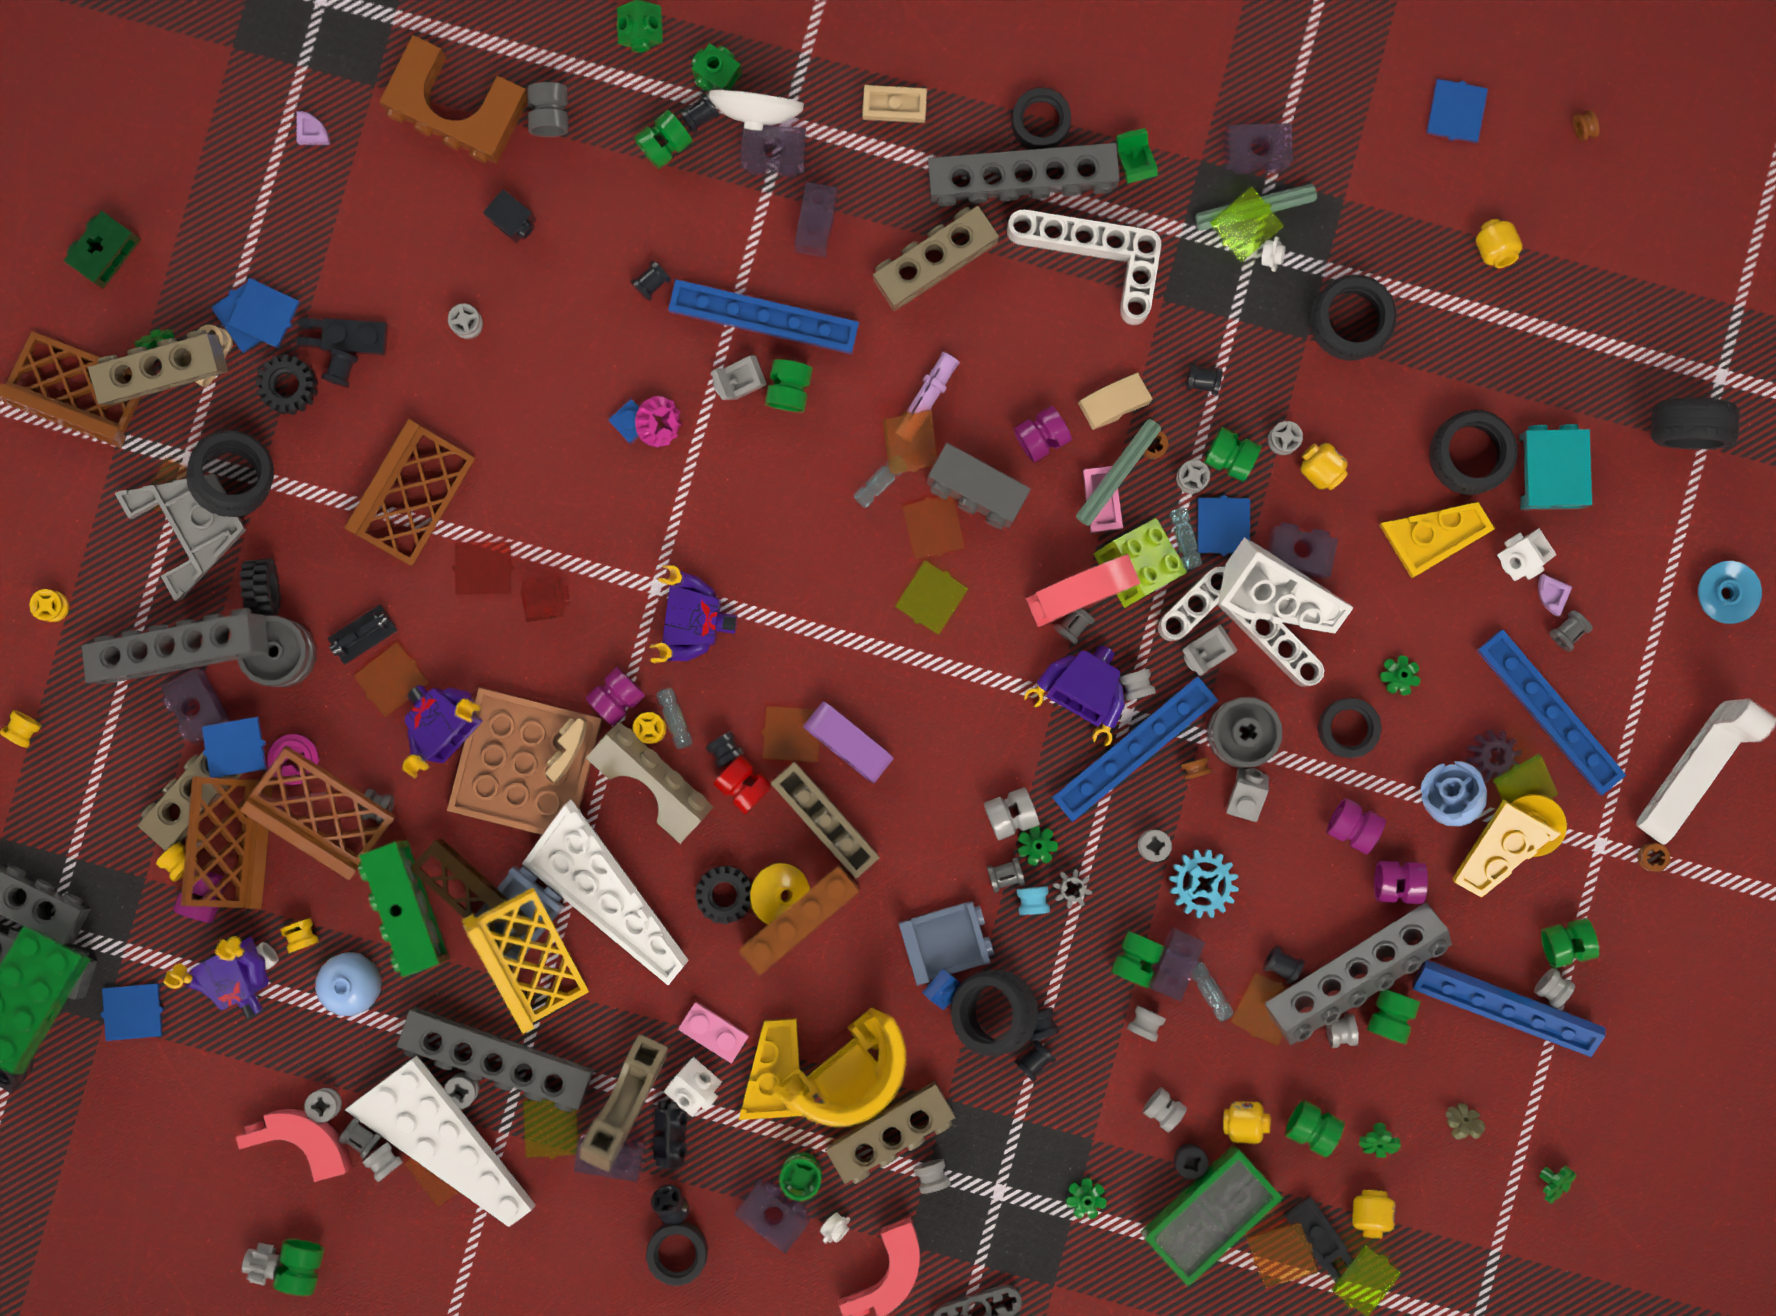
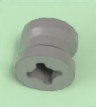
M458 304L449 312L448 324L459 337L472 339L482 331L483 319L479 312L471 305Z
M1291 421L1278 423L1268 435L1269 448L1278 455L1291 454L1301 445L1303 440L1301 428Z
M1199 460L1187 461L1179 468L1176 474L1177 486L1181 491L1188 494L1200 492L1207 486L1210 480L1209 468Z
M1149 669L1119 677L1120 683L1125 686V701L1156 693L1155 687L1150 685L1149 677L1151 673Z
M1148 830L1139 837L1137 848L1143 858L1159 862L1170 854L1172 843L1166 833L1160 830Z
M1552 968L1542 976L1534 992L1540 997L1545 996L1549 1000V1004L1557 1009L1569 999L1575 989V984L1570 980H1564L1560 972Z
M1137 1005L1135 1009L1136 1017L1134 1021L1129 1022L1127 1029L1156 1042L1158 1028L1164 1025L1166 1018Z
M1346 1014L1343 1018H1338L1332 1024L1326 1025L1327 1037L1331 1048H1338L1341 1044L1345 1043L1350 1046L1358 1045V1029L1353 1014Z
M459 1072L448 1081L444 1090L458 1108L463 1109L468 1107L478 1096L480 1086L478 1080L468 1078L464 1075V1072Z
M326 1087L313 1092L305 1101L306 1115L309 1119L318 1123L329 1121L341 1110V1096L334 1089Z
M389 1142L385 1143L362 1162L365 1167L372 1169L377 1183L403 1163L400 1157L394 1156L391 1152L392 1146Z
M944 1159L931 1160L913 1168L915 1175L920 1178L919 1190L921 1194L939 1191L951 1185L949 1177L945 1176L943 1171L945 1168Z

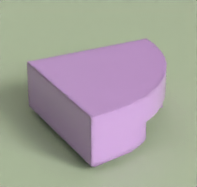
M297 111V143L299 145H330L329 134L323 124L309 113Z
M1544 574L1540 575L1538 582L1540 600L1549 612L1555 616H1560L1572 586Z

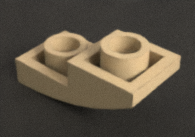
M1136 373L1096 391L1080 400L1078 404L1091 428L1094 430L1119 420L1123 414L1148 405L1153 399L1139 374Z
M571 718L559 731L562 736L558 742L566 751L562 753L559 750L547 762L550 768L545 774L553 782H559L565 775L581 748L588 723L583 718H578L576 721Z

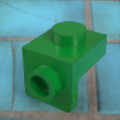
M1146 128L1128 131L1116 136L1117 158L1127 184L1158 176L1157 165L1148 145Z

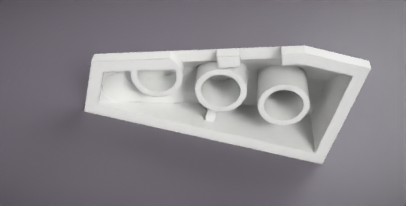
M1245 537L1226 563L1218 601L1224 607L1247 619L1255 620V618L1270 620L1276 624H1282V622L1295 624L1301 628L1336 633L1353 609L1350 604Z

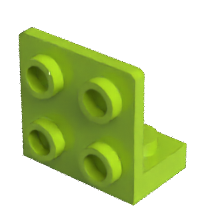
M1157 519L1119 537L1093 553L1100 565L1124 555H1129L1140 584L1117 594L1124 608L1187 573L1186 568Z

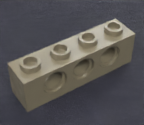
M979 206L972 210L969 207L964 208L953 217L954 222L946 227L943 224L935 227L927 234L928 239L920 244L917 241L909 244L901 251L902 256L893 262L889 258L875 268L876 273L873 274V281L893 311L907 304L998 244L999 236ZM956 233H963L968 237L969 241L967 244L959 246L954 244L951 238ZM930 250H937L942 254L943 258L937 263H932L926 259L925 255ZM904 267H911L916 271L917 275L911 280H905L901 278L899 272Z
M198 330L188 333V339L177 342L176 338L157 342L158 347L147 350V347L130 349L127 351L128 356L118 358L117 355L99 358V364L88 367L98 404L113 405L229 372L219 336L208 334L206 330ZM187 350L192 355L191 363L188 366L183 362V355ZM157 359H160L162 363V369L159 374H156L153 369L154 362ZM129 367L132 371V378L127 383L124 378V372Z
M203 752L200 756L194 755L185 764L184 769L186 771L178 780L175 778L165 786L162 791L165 795L157 804L155 802L151 803L141 814L143 819L137 826L165 851L177 842L182 843L187 837L193 776L210 777L207 756L203 755ZM243 773L218 778L239 779ZM202 784L201 798L206 804H209L218 795V792L211 784ZM220 785V786H221L223 789H225L228 785ZM174 803L181 810L180 817L176 821L169 814L170 807Z
M796 762L771 782V785L855 879L880 858L876 851Z
M933 1081L828 1144L825 1151L843 1182L846 1184L852 1180L856 1184L870 1175L869 1169L880 1164L881 1167H885L898 1158L896 1153L907 1147L911 1151L925 1142L923 1137L935 1131L936 1134H940L953 1125L951 1120L955 1118V1113L936 1081ZM918 1110L926 1112L929 1116L927 1123L922 1126L914 1125L910 1120L913 1112ZM889 1127H896L900 1130L901 1137L896 1142H888L883 1137L884 1130ZM863 1143L869 1144L874 1150L873 1155L867 1159L860 1158L855 1152L858 1145Z

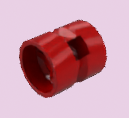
M740 755L716 779L713 785L724 796L731 795L733 797L732 803L746 815L772 788V785L761 773L755 775L753 773L754 767Z

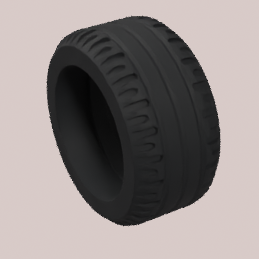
M1346 275L1332 281L1317 296L1310 313L1311 331L1316 342L1329 355L1348 361L1365 359L1380 350L1391 338L1397 320L1396 305L1390 292L1379 281L1364 275ZM1348 293L1357 294L1372 304L1378 318L1377 330L1372 338L1365 342L1356 343L1344 340L1334 332L1329 322L1328 310L1331 302L1337 296Z
M1673 398L1662 400L1652 409L1651 439L1657 445L1677 449L1702 450L1730 447L1737 442L1739 437L1740 411L1733 402L1722 399Z
M1474 409L1460 412L1440 425L1430 443L1429 459L1434 474L1443 485L1460 494L1476 495L1499 486L1510 476L1515 467L1518 448L1512 429L1502 418L1485 410ZM1463 427H1474L1490 436L1497 452L1496 464L1490 474L1482 478H1472L1462 474L1454 466L1450 458L1449 445L1453 434Z
M233 430L215 432L198 442L190 454L186 471L187 486L194 500L203 509L222 517H240L256 510L268 497L274 478L273 461L265 446L257 439H254L253 436ZM222 453L239 455L248 460L254 467L258 476L257 483L251 490L243 494L228 495L218 492L204 478L202 472L204 463L211 457Z
M1004 970L978 972L965 979L954 993L955 996L952 998V1006L950 1007L951 1024L954 1026L953 1030L958 1039L969 1050L984 1056L1008 1054L1023 1047L1032 1037L1037 1025L1036 1020L1038 1019L1037 1001L1034 999L1035 995L1030 990V986L1014 973ZM989 985L995 986L1004 992L1012 1006V1025L1008 1033L1001 1040L988 1036L981 1029L976 1017L977 1000L981 992Z

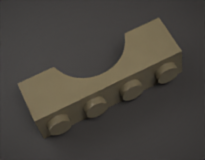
M620 721L586 757L608 779L618 776H629L647 785L658 802L659 814L657 823L679 843L692 832L713 808L701 793L694 790L683 780L678 772L672 770L659 758L655 751L649 749L636 737L632 730L626 728Z
M638 1035L624 1062L609 1100L600 1115L594 1120L580 1148V1159L610 1172L666 1061L668 1047L645 1036Z

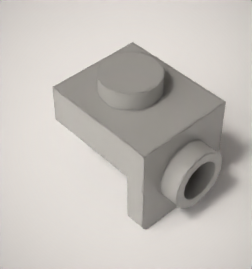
M748 356L726 368H716L711 371L714 379V389L722 400H737L767 385L756 356Z
M1221 625L1210 630L1183 649L1185 654L1184 660L1187 666L1192 671H1196L1199 676L1238 651Z
M1239 767L1236 773V783L1226 807V814L1257 822L1269 791V776L1254 768L1245 769Z

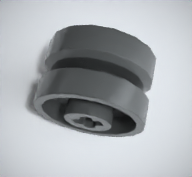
M265 616L269 653L237 659L241 670L250 680L265 686L291 687L302 682L312 672L317 660V646L312 634L302 624L279 616ZM276 648L279 649L278 655H274Z
M1238 698L1222 704L1212 714L1207 725V741L1212 753L1221 762L1233 767H1256L1268 762L1278 751L1282 741V724L1277 713L1266 702L1256 698ZM1240 727H1245L1248 730V736L1244 739L1240 738L1242 735L1239 732Z

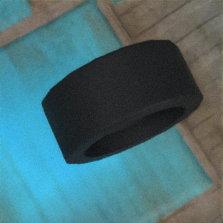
M1038 87L1024 93L1017 100L1013 108L1011 127L1015 138L1022 146L1030 150L1056 148L1064 141L1071 125V110L1065 98L1050 88ZM1046 102L1058 111L1060 117L1059 126L1050 136L1044 138L1035 137L1025 129L1023 114L1033 103Z
M1355 698L1337 700L1327 706L1320 715L1318 723L1319 739L1324 747L1335 756L1344 758L1364 756L1373 750L1380 739L1382 730L1380 717L1375 709L1364 700ZM1348 709L1362 714L1368 725L1367 736L1363 742L1352 747L1339 744L1332 736L1331 731L1332 720L1336 714Z
M683 1221L679 1224L662 1225L654 1232L647 1245L646 1260L649 1270L656 1279L666 1285L680 1286L690 1283L700 1275L706 1264L708 1255L706 1238L699 1228L689 1222ZM674 1234L684 1235L689 1238L696 1250V1257L692 1266L681 1272H674L665 1268L660 1262L658 1255L659 1246L662 1241Z

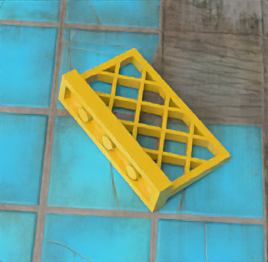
M534 888L523 892L477 918L472 914L462 920L468 936L523 1034L534 1028L533 1022L589 992ZM533 900L536 908L532 919L518 916L517 912L520 905ZM539 915H541V917H542V919H543L544 921H539V920H538ZM496 918L508 920L503 934L489 931L486 924ZM514 921L529 925L524 939L509 936ZM535 926L549 930L545 944L530 941ZM494 939L500 940L499 945H497ZM553 940L555 941L557 947L552 946ZM506 942L522 945L517 959L503 956L502 953ZM528 947L543 950L538 964L523 961ZM549 952L563 956L559 969L544 966ZM509 965H513V966H514V968H513L512 971H511ZM567 965L571 972L565 971ZM520 967L535 970L531 984L517 982L516 978ZM541 972L556 975L551 989L537 986ZM562 977L575 979L578 987L567 993L558 991ZM522 990L528 991L526 996L524 995ZM534 992L548 995L546 1004L533 1011L530 1002Z

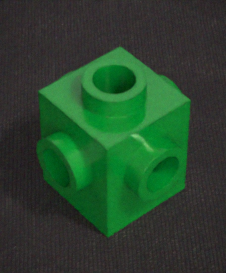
M634 0L617 7L618 44L631 47L633 52L641 53L648 52L650 47L662 43L661 6L641 0Z
M709 43L705 50L700 49L691 62L693 76L696 79L694 82L708 93L710 90L730 91L742 75L741 64L734 60L735 56L725 47L720 45L716 48Z

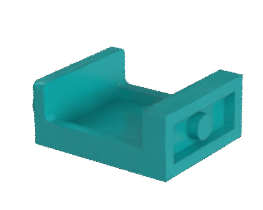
M1577 424L1559 426L1560 430H1548L1547 425L1528 426V430L1519 434V441L1524 442L1525 495L1520 497L1521 510L1583 509L1592 505L1590 429L1579 430V425Z

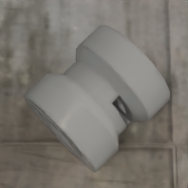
M1161 1087L1148 1100L1142 1112L1150 1119L1155 1118L1158 1120L1160 1127L1168 1133L1183 1118L1187 1107L1179 1101L1174 1102L1170 1098V1094Z

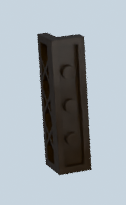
M443 839L435 840L410 868L463 918L472 915L471 901H484L489 906L490 911L509 900ZM432 855L442 863V876L430 877L421 868ZM447 868L454 874V876H448ZM460 879L465 884L466 898L452 897L448 893V880ZM435 880H442L443 887H441ZM471 890H472L478 897H471ZM459 902H466V908ZM518 909V916L529 918L522 910ZM498 918L490 921L489 931L496 933L495 923L507 922L508 920ZM514 921L512 927L517 932L513 937L521 938L526 934L529 925ZM494 939L497 945H499L500 940ZM507 942L503 954H507L515 944Z

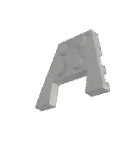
M215 474L204 475L205 480L212 488L226 494ZM186 479L166 484L144 486L139 489L122 490L115 493L129 519H134L157 505H160L189 557V561L161 575L174 601L177 602L183 599L247 530L239 516L222 517L203 509L192 497Z

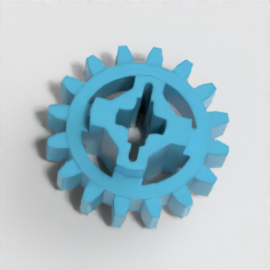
M1206 849L1204 856H1201L1198 850H1193L1192 859L1182 855L1181 858L1184 864L1182 866L1176 864L1172 866L1178 873L1177 876H1169L1168 880L1176 884L1175 887L1169 889V893L1178 894L1179 897L1174 901L1175 905L1186 904L1183 910L1184 913L1189 914L1195 909V917L1201 918L1203 911H1206L1208 917L1213 918L1214 909L1217 908L1222 913L1226 911L1223 905L1225 901L1234 903V899L1229 894L1239 889L1231 885V881L1237 879L1238 875L1229 874L1228 870L1233 866L1231 862L1221 863L1224 855L1219 853L1213 859L1211 850ZM1207 862L1216 867L1209 871H1203L1197 863ZM1187 872L1190 876L1189 883L1183 890V878ZM1200 876L1205 879L1212 877L1207 883L1209 888L1207 891L1203 889L1196 890L1200 884L1198 880ZM1224 879V888L1220 895L1217 891L1220 880ZM1198 896L1205 897L1210 904L1198 905L1191 900L1196 899Z

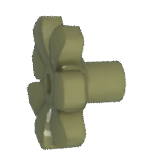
M1458 1103L1455 1108L1449 1107L1445 1114L1448 1117V1125L1453 1128L1451 1134L1458 1140L1466 1138L1468 1134L1477 1139L1485 1130V1123L1478 1119L1480 1113L1475 1110L1468 1112V1107L1465 1104Z

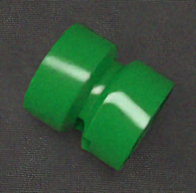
M666 110L654 120L653 128L646 126L633 137L640 149L657 169L662 168L673 159L672 153L674 151L680 153L693 143L686 129L669 110ZM659 135L667 143L663 147L656 141Z
M781 359L773 360L770 379L774 383L768 386L765 405L790 412H804L808 396L804 388L810 386L813 368L799 362Z
M1221 427L1206 455L1204 463L1218 471L1225 468L1227 469L1228 476L1244 482L1251 472L1262 446L1247 438L1240 441L1238 440L1237 433Z
M1587 918L1568 922L1566 928L1562 925H1555L1541 929L1543 950L1552 968L1571 965L1574 959L1583 962L1599 957L1598 939L1591 922Z
M1128 931L1121 946L1124 953L1117 955L1111 972L1133 983L1149 988L1155 974L1152 966L1160 962L1166 947Z
M1387 989L1380 991L1375 1003L1380 1012L1373 1013L1366 1030L1407 1044L1411 1032V1027L1407 1021L1416 1018L1421 1002Z
M1303 1099L1289 1118L1285 1129V1136L1301 1145L1308 1142L1310 1150L1326 1158L1338 1144L1345 1122L1328 1112L1321 1115L1319 1107Z
M797 1152L790 1155L782 1166L779 1180L785 1195L798 1201H804L813 1197L821 1185V1164L815 1156L808 1152Z
M284 1240L279 1257L283 1265L276 1269L273 1282L274 1289L292 1295H313L318 1279V1274L314 1270L321 1266L325 1248L317 1243L306 1240Z

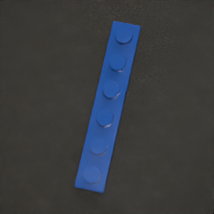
M675 280L668 309L671 313L848 354L853 352L859 322L681 280Z
M1503 629L1499 630L1476 650L1598 795H1604L1626 776L1624 771Z
M1197 676L1051 798L1071 822L1075 821L1218 701L1217 698Z
M1429 960L1423 963L1413 980L1412 990L1592 1057L1606 1036L1605 1027Z

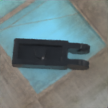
M323 318V320L299 319L298 326L304 329H321L322 340L310 337L297 338V346L321 349L325 352L336 349L354 354L386 355L388 324L386 322Z
M1306 1196L1283 1213L1322 1268L1326 1269L1337 1286L1342 1284L1343 1280L1331 1262L1339 1256L1344 1260V1264L1350 1272L1356 1274L1360 1271L1348 1254V1248L1311 1196Z

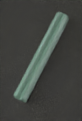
M1307 184L1199 212L1195 216L1196 226L1198 230L1202 231L1314 202L1317 199L1316 188L1314 184Z
M1151 419L1144 423L1077 513L1076 518L1081 523L1089 526L1161 431V426Z

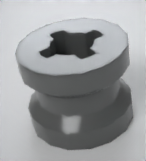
M373 789L366 791L364 794L366 797L392 812L394 805L393 795H378ZM374 813L362 814L363 820L373 819L379 825L384 820Z

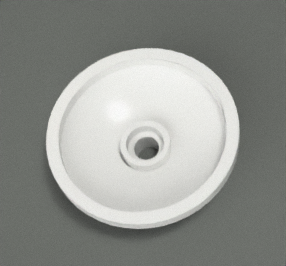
M726 90L709 91L710 100L719 110L730 118L744 122V129L762 131L763 125L783 123L800 114L804 103L768 95Z

